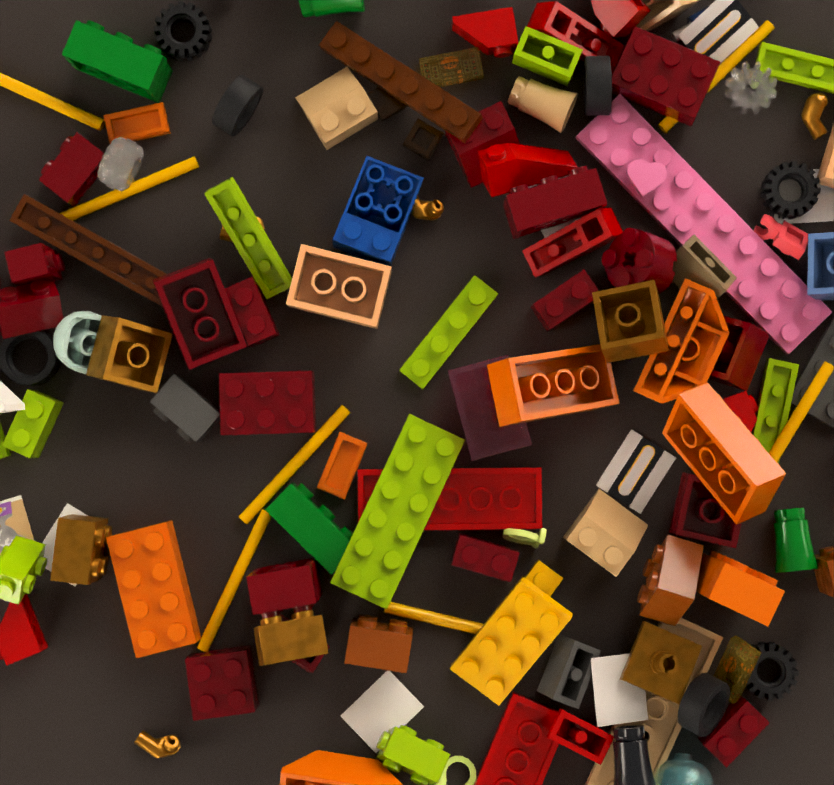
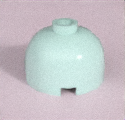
M91 311L73 312L63 318L57 325L53 335V347L57 358L68 368L83 374L87 373L102 315Z

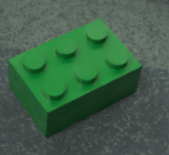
M87 20L86 24L75 21L62 56L76 70L160 103L173 72L167 62V58L161 55L162 51L149 44H145L144 47L133 44L134 40L131 37L120 32H116L115 36L104 32L105 27L90 20Z

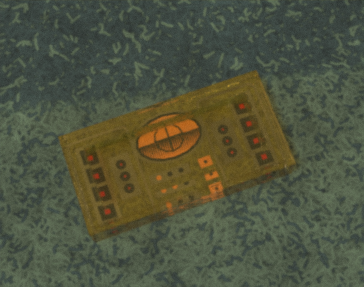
M478 47L419 58L421 76L438 87L484 79Z
M737 635L730 638L713 675L726 682L730 687L729 701L732 704L739 701L761 655L760 651Z

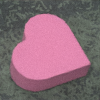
M635 159L628 165L626 175L642 198L666 180L667 169L659 162L649 164L646 160Z

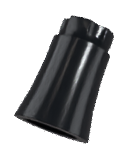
M626 725L613 728L615 739L613 740L614 785H656L649 758L647 738H644V726Z

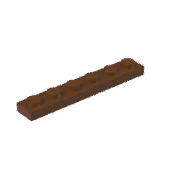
M337 21L319 44L321 50L464 143H466L483 119L479 112Z
M26 194L22 196L9 221L162 306L152 280L167 273Z

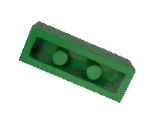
M293 482L265 510L332 575L338 567L353 532L346 526L341 529L333 521L336 516L324 504L319 508L311 500L314 494L304 484L300 483L297 486Z

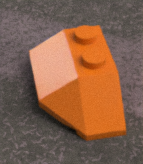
M686 278L664 323L669 351L649 355L633 390L661 404L676 400L678 394L707 383L730 333L714 290Z
M316 750L282 767L279 785L403 784L386 767L382 766L378 759Z

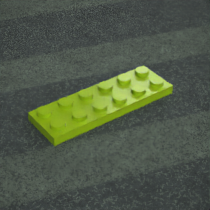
M412 414L408 415L331 579V584L382 608H388L465 439Z

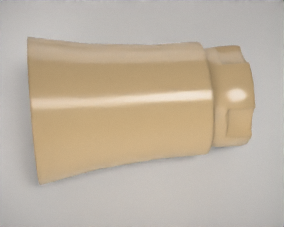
M518 76L509 95L508 103L517 107L519 111L531 115L562 133L571 116L578 93L561 90L533 79L528 80Z

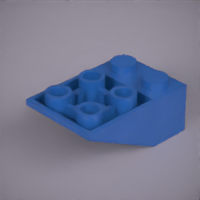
M366 156L333 237V248L364 260L391 266L424 178Z

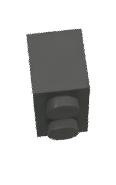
M173 374L150 401L156 407L153 412L164 422L167 423L171 420L179 427L176 432L189 443L192 440L201 442L220 420V410L177 374Z
M558 634L537 692L579 709L592 675L591 658H598L601 650Z

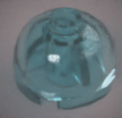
M682 753L674 754V760L665 761L654 774L656 785H713V779L709 770L702 763L692 761L693 755Z

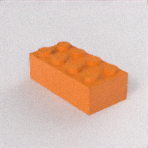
M600 344L512 357L487 365L499 427L620 404L611 362H606Z
M709 383L678 394L662 432L664 437L736 525L766 512L786 475L780 464L772 458L760 441L753 436L741 419L734 414Z
M170 520L106 537L135 657L140 658L197 643L201 639V633L173 521Z
M712 550L710 555L702 553L696 591L769 627L785 592L776 587L778 580L751 569L745 564Z

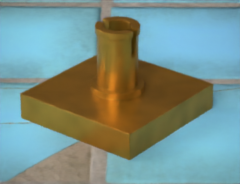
M642 621L620 680L680 705L702 646L646 621Z

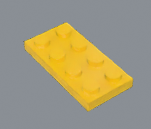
M522 576L455 659L450 670L499 706L572 619L573 613Z

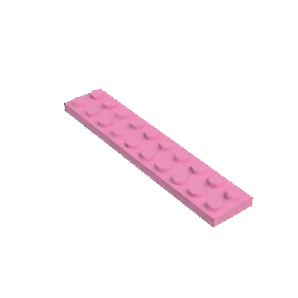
M621 94L612 101L610 115L596 116L575 137L680 246L695 234L737 277L725 293L760 329L770 334L769 338L786 355L790 354L832 313L821 300L807 295V285ZM635 159L646 160L649 164L652 162L662 163L667 169L666 180L659 187L641 198L627 178L626 169L628 165Z

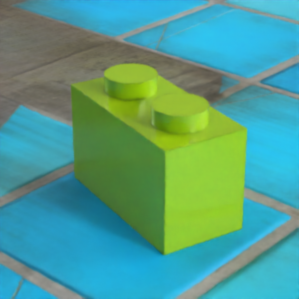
M525 26L513 55L512 64L568 86L583 49Z
M27 389L22 400L25 403V410L17 411L2 446L28 458H39L64 402L38 390Z

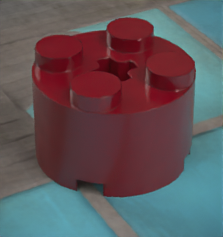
M630 227L626 228L614 239L609 249L602 255V265L605 267L606 275L615 287L655 280L658 293L661 294L674 279L673 263L674 261L677 262L675 248L667 239Z

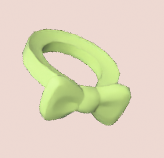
M507 528L503 531V538L511 542L538 548L540 544L545 542L546 529L541 528L539 532L533 533L521 529Z
M464 756L449 757L439 782L434 784L447 785L446 771L448 767L454 762H462L469 769V779L464 785H474L476 780L475 766Z

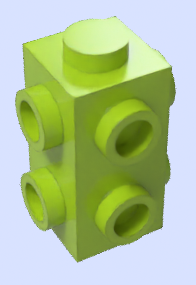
M16 535L10 546H4L0 554V599L19 605L24 595L32 592L36 576H42L47 565V558L44 557L46 544Z
M400 725L399 728L393 727L388 732L384 731L376 746V748L380 749L377 758L384 761L382 766L396 773L402 770L410 774V780L419 785H432L439 782L451 755L443 751L444 746L441 743L432 739H427L425 742L416 737L417 732L404 725Z

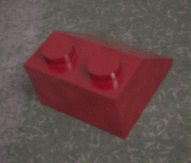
M502 101L479 111L483 119L466 143L445 131V136L470 188L483 183L478 151L487 149L495 144H520L515 128Z
M724 316L730 333L709 379L748 391L770 334L752 323Z

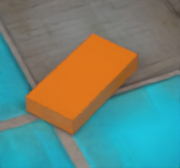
M163 102L103 115L109 143L112 147L171 134Z
M339 432L317 489L345 500L368 443Z

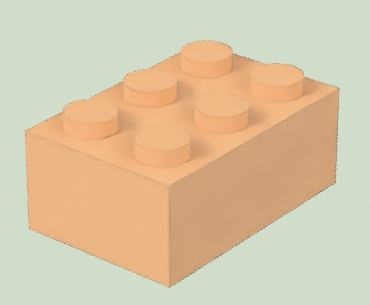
M301 244L286 305L291 308L378 329L392 273V266Z

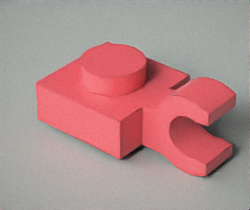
M764 214L760 223L768 229H763L756 225L753 231L762 240L773 239V246L777 247L782 253L791 255L799 260L808 245V233L785 220L780 224L772 216Z

